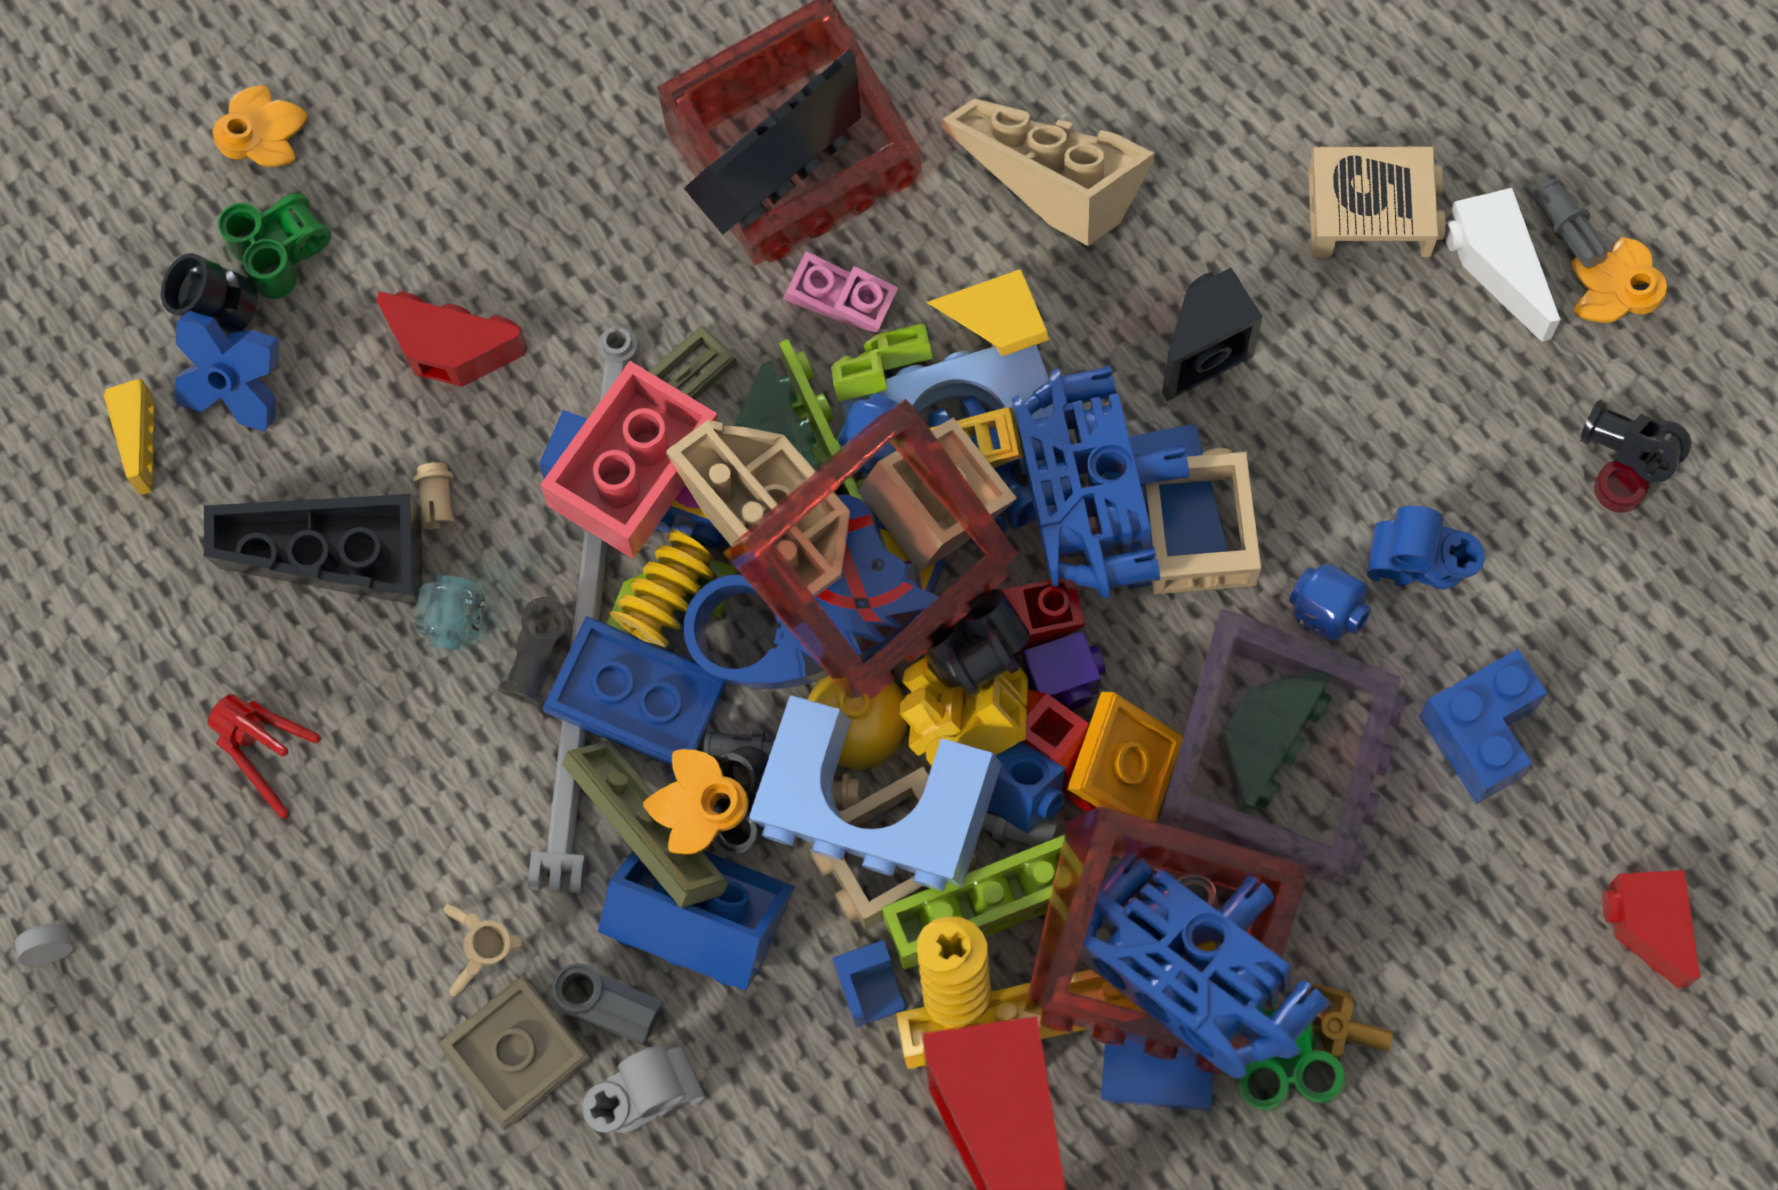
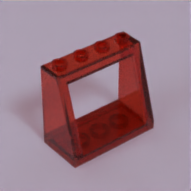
M814 0L657 86L666 132L695 177H697L721 156L707 130L828 63L835 61L848 49L856 56L859 98L891 144L759 217L745 230L739 222L736 223L730 230L754 266L765 260L768 262L780 260L790 252L792 245L808 236L810 238H818L824 235L833 227L834 221L850 212L854 215L865 212L875 203L877 197L891 189L901 191L909 187L917 179L918 174L922 172L921 150L832 0Z
M906 398L878 415L723 551L724 555L849 699L862 697L864 694L872 699L883 691L895 678L889 671L904 658L911 663L925 653L934 643L929 635L942 623L950 628L961 620L972 609L968 600L981 588L988 593L1003 582L1011 573L1006 565L1018 555L932 431ZM890 442L986 555L864 664L774 543Z
M1102 806L1068 820L1024 1011L1041 1016L1039 1024L1050 1029L1072 1032L1073 1025L1093 1030L1091 1039L1097 1042L1123 1047L1126 1039L1144 1044L1143 1053L1148 1056L1176 1061L1177 1054L1196 1059L1194 1066L1196 1069L1219 1075H1227L1149 1014L1068 991L1109 857L1112 855L1123 859L1127 852H1133L1137 855V859L1134 861L1136 863L1142 858L1150 867L1181 876L1189 874L1204 876L1214 885L1237 891L1248 876L1257 878L1259 883L1255 888L1258 889L1264 883L1273 893L1275 901L1250 925L1247 933L1280 958L1283 956L1304 890L1308 866ZM1237 1035L1230 1044L1237 1050L1249 1045L1251 1041L1241 1035Z

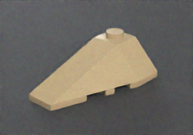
M975 98L942 119V128L1050 226L1087 246L1121 223L1154 162L1153 152L1118 134L1100 130L1097 137L1073 131V123L1058 119L1054 126L1031 121L1027 111Z

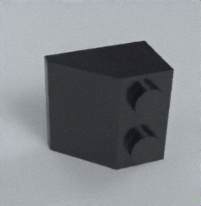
M1232 268L1217 275L1214 272L1206 273L1190 284L1189 289L1186 290L1167 357L1162 395L1166 401L1185 393L1254 356L1263 316Z

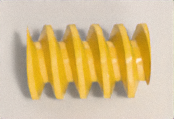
M671 530L667 534V541L670 546L661 545L655 551V557L659 563L648 562L644 565L643 574L646 579L636 578L630 584L635 596L623 595L619 599V607L623 613L616 611L609 613L620 626L646 643H653L662 647H667L669 642L660 630L664 626L679 631L681 625L674 617L673 612L675 610L683 613L687 612L689 603L684 597L687 593L695 596L702 589L697 582L698 578L701 577L709 581L717 579L716 574L709 566L713 556L708 550L688 535L675 530Z
M946 916L935 919L922 929L917 939L923 1003L928 1015L936 1023L946 1027H964L976 1022L985 1014L991 1002L989 957L986 939L983 932L973 922L962 917Z

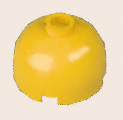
M855 664L817 681L807 700L840 709L852 721L837 765L849 767L851 770H865L882 765L898 752L907 733L908 723L899 714L900 703L904 700L903 692L887 673L871 665Z

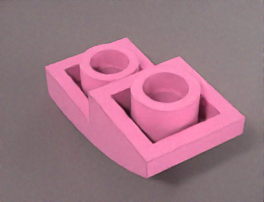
M805 251L783 299L850 326L877 333L898 287L853 266L851 272H848Z

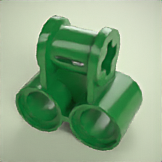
M294 193L283 197L273 207L261 214L253 205L235 203L223 210L218 218L219 232L231 255L236 260L243 262L250 280L256 285L257 292L265 298L279 299L287 296L297 283V273L293 265L322 251L332 238V232L325 224L319 223L309 210L310 201L302 193ZM246 230H253V232L250 235L243 238H237L238 235H240L242 232ZM279 265L274 272L262 274L266 268Z
M1277 1008L1265 1009L1266 1016L1269 1018ZM1313 1021L1295 1041L1300 1050L1299 1055L1291 1058L1274 1056L1262 1062L1256 1060L1245 1066L1247 1074L1239 1078V1090L1248 1104L1261 1111L1280 1109L1288 1102L1292 1093V1086H1296L1305 1098L1316 1104L1334 1102L1343 1094L1347 1081L1344 1067L1333 1055L1325 1051L1314 1050L1316 1040ZM1316 1063H1327L1334 1068L1336 1073V1081L1333 1087L1324 1093H1315L1309 1090L1305 1082L1308 1069ZM1263 1070L1276 1072L1280 1079L1278 1094L1269 1100L1256 1099L1251 1090L1253 1077Z

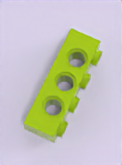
M1080 828L967 873L963 888L947 883L944 891L929 888L882 907L883 919L903 970L919 965L917 939L922 929L935 919L946 916L962 917L973 922L986 938L1081 900L1083 885L1088 883L1096 887L1105 876L1084 828Z

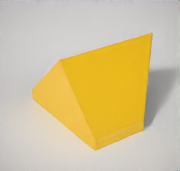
M1021 269L926 302L989 341L1001 357L1049 340L1047 330Z

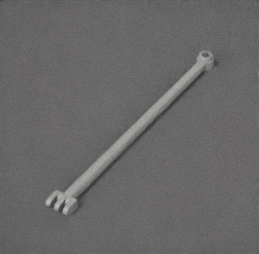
M616 326L604 331L598 340V349L602 361L605 363L600 401L628 362L632 361L634 363L639 355V346L635 334L624 326L619 331L621 338L626 341L623 347L619 349L609 347L610 342L618 338ZM587 530L584 532L571 646L586 616L600 621L608 543ZM563 720L547 852L531 851L528 889L533 891L541 890L543 883L542 874L543 870L550 871L549 891L561 892L564 872H571L570 892L582 894L586 858L584 855L573 854L580 785L562 763L567 751L585 746L587 730Z

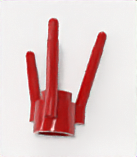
M229 694L214 706L208 717L209 728L220 735L216 744L233 758L278 816L285 819L289 815L288 810L241 751L239 745L248 747L257 740L278 755L286 756L288 748L263 730V721L312 743L320 742L321 737L318 733L268 711L255 700L246 703L236 694Z

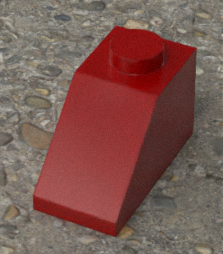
M1685 870L1618 874L1608 885L1609 890H1605L1602 896L1604 919L1606 923H1614L1615 938L1676 988H1688L1700 978Z

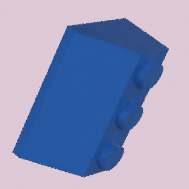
M702 850L728 881V884L722 896L680 908L636 853L632 851L610 879L597 932L614 938L625 946L636 947L664 958L673 965L684 966L712 977L723 985L734 986L746 991L763 965L795 886Z

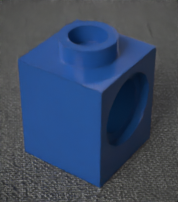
M1022 742L996 755V758L1002 765L988 810L1029 834L1044 819L1051 820L1059 812L1065 798V794L1062 792L1065 768Z

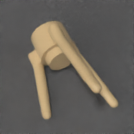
M451 904L444 906L445 914L464 924L469 930L463 940V949L470 961L450 988L449 993L451 996H458L475 974L480 971L482 966L498 963L507 955L509 950L520 953L525 951L526 945L521 941L520 937L510 936L508 930L501 923L494 920L481 922L474 913L469 914Z

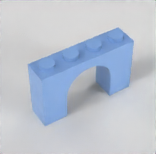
M992 345L991 348L974 353L967 350L955 352L946 357L943 362L931 366L913 365L900 370L896 376L886 379L888 390L874 394L887 397L904 406L908 410L906 417L913 425L925 409L939 401L951 398H966L974 395L980 403L988 406L993 411L1006 407L1013 409V397L1019 395L1024 402L1032 396L1033 391L1048 382L1049 378L1037 345L1003 357ZM871 394L841 401L844 420H846L854 402L869 400ZM1053 403L1045 409L1040 408L1031 415L1032 419L1050 417L1053 413ZM1022 457L1019 458L1018 464L1021 473L1025 474L1026 471ZM862 472L865 480L869 474Z
M790 695L749 816L751 820L764 828L762 836L793 846L795 837L814 843L812 847L813 852L835 860L843 861L845 852L864 858L863 867L889 876H893L895 868L915 873L913 882L931 889L944 891L947 883L963 888L1002 765L996 756L988 751L941 738L925 790L912 812L901 821L885 828H858L846 823L842 819L833 799V778L852 721L840 709Z

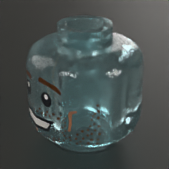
M435 574L434 581L421 585L414 627L419 633L430 636L429 646L459 651L461 641H474L479 637L486 599L484 593L475 588L476 580Z

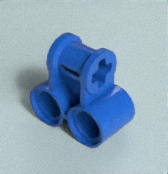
M1404 506L1396 511L1395 521H1381L1375 524L1366 574L1371 580L1380 582V577L1395 580V585L1398 586L1408 585L1416 581L1436 589L1446 590L1456 586L1462 578H1468L1477 574L1483 567L1485 551L1481 542L1472 534L1443 526L1444 518L1438 511L1422 506Z

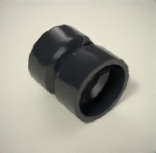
M194 253L184 254L176 259L166 271L161 285L160 296L162 305L167 312L180 318L188 311L214 318L225 336L232 332L243 331L252 320L257 308V288L250 278L221 267L220 264Z

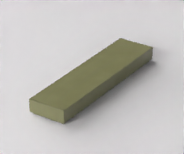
M609 740L567 751L562 765L680 908L723 895L728 881L703 851L688 855L669 852L668 842L672 829L655 821L643 807V802L654 793Z

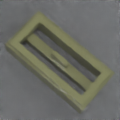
M701 325L648 372L662 379L701 344H707L709 347L689 365L684 366L668 382L671 386L679 389L718 355L719 359L681 391L695 400L737 363V360L711 332Z

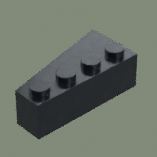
M411 494L204 505V556L219 569L423 607L421 507Z

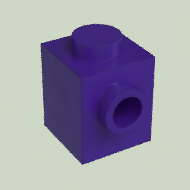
M1083 631L1023 651V668L1032 691L1047 693L1069 710H1075L1089 704L1094 699L1093 695L1099 693L1100 676L1106 674L1105 664L1096 644L1088 646Z

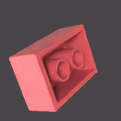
M629 361L540 484L547 506L634 559L685 487L684 481L668 458L666 450L707 420L718 422L717 413L632 361Z

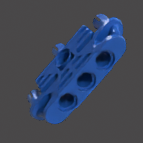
M1110 365L1064 376L1060 375L1059 369L1056 367L1050 371L1051 380L1033 391L1032 396L1024 402L1019 395L1012 398V407L1024 455L1023 462L1052 586L1059 587V578L1074 581L1077 585L1094 588L1100 597L1110 599V588L1160 580L1158 560L1155 559L1156 552L1154 547H1151V527L1141 486L1179 478H1189L1187 456H1184L1185 448L1183 445L1133 455L1119 394L1116 393L1114 378L1111 376L1112 369ZM1109 398V405L1102 406L1101 400ZM1090 402L1091 409L1084 410L1082 403ZM1053 403V413L1050 417L1032 419L1031 415L1040 408L1045 409ZM1074 429L1077 444L1071 445L1068 430ZM1108 471H1115L1122 475L1114 480L1101 477L1103 473ZM1088 473V487L1081 488L1079 475ZM1095 517L1098 534L1092 535L1088 518ZM1139 542L1141 550L1132 552V543ZM1121 546L1122 554L1114 555V547ZM1080 554L1084 557L1086 565L1068 564L1060 562L1061 557Z
M1129 851L1126 852L1123 859L1096 887L1088 883L1083 885L1081 896L1085 905L1080 919L1082 926L1080 932H1070L1068 944L1082 962L1109 982L1116 990L1231 1077L1242 1078L1246 1076L1247 1073L1244 1065L1256 1060L1262 1062L1274 1056L1291 1058L1299 1055L1300 1050L1295 1043L1296 1039L1319 1013L1327 1008L1328 1002L1316 988L1309 995L1307 992L1311 989V984L1300 981L1269 1018L1266 1016L1265 1005L1272 1009L1279 1002L1278 991L1286 994L1292 987L1290 965L1245 932L1260 914L1275 901L1273 893L1264 883L1256 889L1255 886L1259 883L1258 879L1248 876L1238 890L1217 911L1165 871L1160 869L1154 875L1152 869L1142 858L1135 864L1134 861L1137 859V855ZM1153 877V878H1154V886H1155V888H1154L1152 885H1150V884L1147 883V884L1140 890L1142 902H1141L1139 899H1137V898L1134 897V898L1127 904V906L1123 909V906L1137 893V891H1138L1147 881H1150L1151 878ZM1101 925L1112 934L1105 942L1095 938L1097 930L1101 928ZM1207 940H1214L1222 944V946L1213 951H1202L1197 948L1198 944ZM1237 1035H1241L1251 1041L1249 1045L1237 1050L1232 1047L1230 1042Z

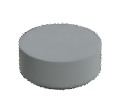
M56 924L41 925L28 929L21 933L14 942L18 962L24 966H41L65 958L73 950L69 930Z

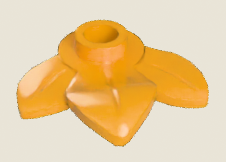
M252 86L237 93L231 99L229 114L220 117L213 126V141L221 153L231 159L240 160L249 157L257 164L265 167L287 165L295 161L294 151L287 140L301 130L307 121L308 115L302 108L291 102L282 100L271 102V94L268 87ZM233 132H243L242 134H233Z
M1625 237L1619 238L1613 247L1612 253H1607V259L1602 264H1597L1593 268L1584 267L1577 257L1571 261L1575 275L1589 289L1573 309L1574 314L1582 319L1607 323L1619 320L1629 311L1634 314H1648L1656 310L1666 298V278L1658 269L1653 267L1652 254L1649 249L1637 240ZM1640 284L1650 285L1647 289L1641 291L1632 288Z
M676 750L672 753V766L678 782L671 783L652 794L643 802V807L655 821L672 829L668 842L669 852L682 855L695 854L707 848L719 831L732 829L743 820L748 810V796L744 788L736 780L723 776L720 765L714 757L697 750ZM723 797L730 798L731 803L728 810L723 813H716V802Z

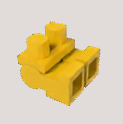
M926 657L904 671L903 683L912 693L908 694L900 703L899 714L910 725L908 746L918 756L926 752V759L931 766L933 765L941 738L988 751L995 756L1025 740L1027 710L1024 707L1027 706L1028 677L1020 668L1013 674L1006 671L979 687L980 694L973 698L968 694L963 685L954 688L946 687Z

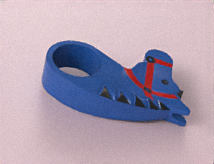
M845 494L837 496L850 510L842 576L839 580L802 608L797 609L770 591L759 578L746 575L720 577L705 585L689 604L684 620V638L688 651L695 662L705 671L731 684L757 689H783L819 681L828 675L861 662L893 641L907 628L915 616L943 611L948 605L939 596L922 589L920 571L914 563L905 564L899 557L889 552L882 537L877 518L868 506L860 499ZM740 593L762 595L770 602L775 612L776 621L781 625V628L777 627L773 642L777 644L776 648H770L761 660L745 668L728 669L719 666L711 656L706 642V628L711 614L721 602L733 595Z

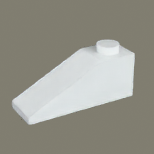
M1508 188L1455 201L1448 222H1445L1444 237L1449 250H1457L1462 266L1541 342L1552 339L1560 322V317L1513 189Z

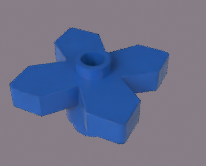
M192 311L186 312L177 321L176 345L195 365L185 369L175 378L176 404L203 412L219 398H222L238 424L265 431L275 420L276 397L258 378L269 374L278 365L279 340L276 337L254 330L232 332L225 336L214 318Z

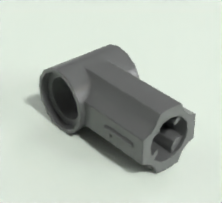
M581 963L570 964L561 969L555 977L553 984L554 997L566 1016L575 1020H584L643 1046L646 1045L663 1006L662 1000L602 976L590 966ZM575 981H588L594 986L593 995L583 1004H572L565 999L567 988Z

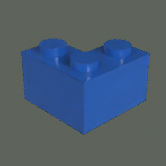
M1519 649L1429 698L1419 715L1476 804L1519 781L1532 764L1508 726L1535 711L1546 696L1547 691Z

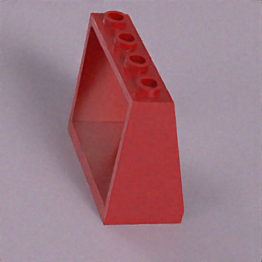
M1033 1016L922 1033L929 1094L975 1189L1066 1190L1038 1017Z

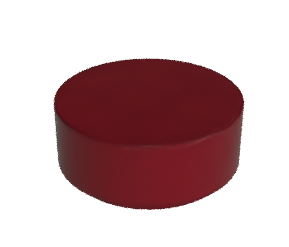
M1618 461L1606 464L1600 470L1594 482V492L1600 504L1608 510L1618 513L1630 512L1636 509L1646 497L1649 489V482L1640 477L1633 468Z

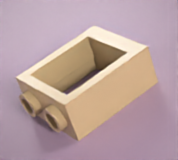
M1216 448L1204 452L1201 456L1187 457L1189 478H1179L1141 486L1151 527V547L1153 546L1155 549V559L1158 560L1160 580H1152L1153 594L1257 585L1261 571V562L1246 452L1233 453L1232 450L1227 448ZM1232 479L1241 550L1167 556L1159 485Z
M921 767L839 812V814L846 823L857 827L910 797L916 806L923 795L929 775L924 767ZM812 847L809 848L811 856L822 875L826 876L832 872L842 890L835 893V897L849 922L859 918L865 930L884 920L882 907L929 889L913 882V876L868 901L844 858L843 861L835 860L813 852ZM973 853L967 873L976 869L975 853Z

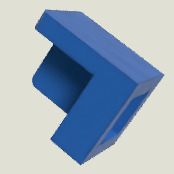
M884 940L833 957L834 966L856 1028L905 1010V1003L895 978L891 958Z

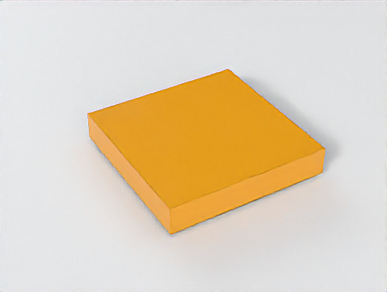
M1101 692L1067 790L1132 829L1141 833H1152L1184 736L1115 692Z

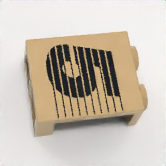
M1313 147L1308 168L1312 257H1332L1336 241H1420L1421 257H1431L1436 241L1443 240L1445 235V212L1436 208V195H1441L1443 170L1442 166H1434L1433 147Z

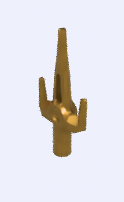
M1317 983L1312 984V992L1316 988L1325 998L1335 1001V1004L1329 1011H1321L1316 1017L1319 1023L1314 1026L1315 1035L1323 1039L1324 1049H1314L1315 1051H1325L1339 1060L1343 1054L1345 1041L1389 1052L1394 1030L1351 1020L1354 1002L1350 992ZM1276 1004L1273 1008H1278L1280 1004Z

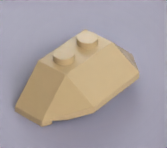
M707 420L666 450L668 458L702 512L770 591L797 609H800L841 578L850 510L784 435L747 427L725 426L722 422Z

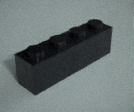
M848 49L827 69L818 74L683 188L722 235L738 222L744 230L768 211L761 203L768 198L773 205L776 204L796 187V184L791 180L795 173L801 180H804L825 162L819 155L822 150H825L831 157L852 139L846 130L861 118L856 56Z

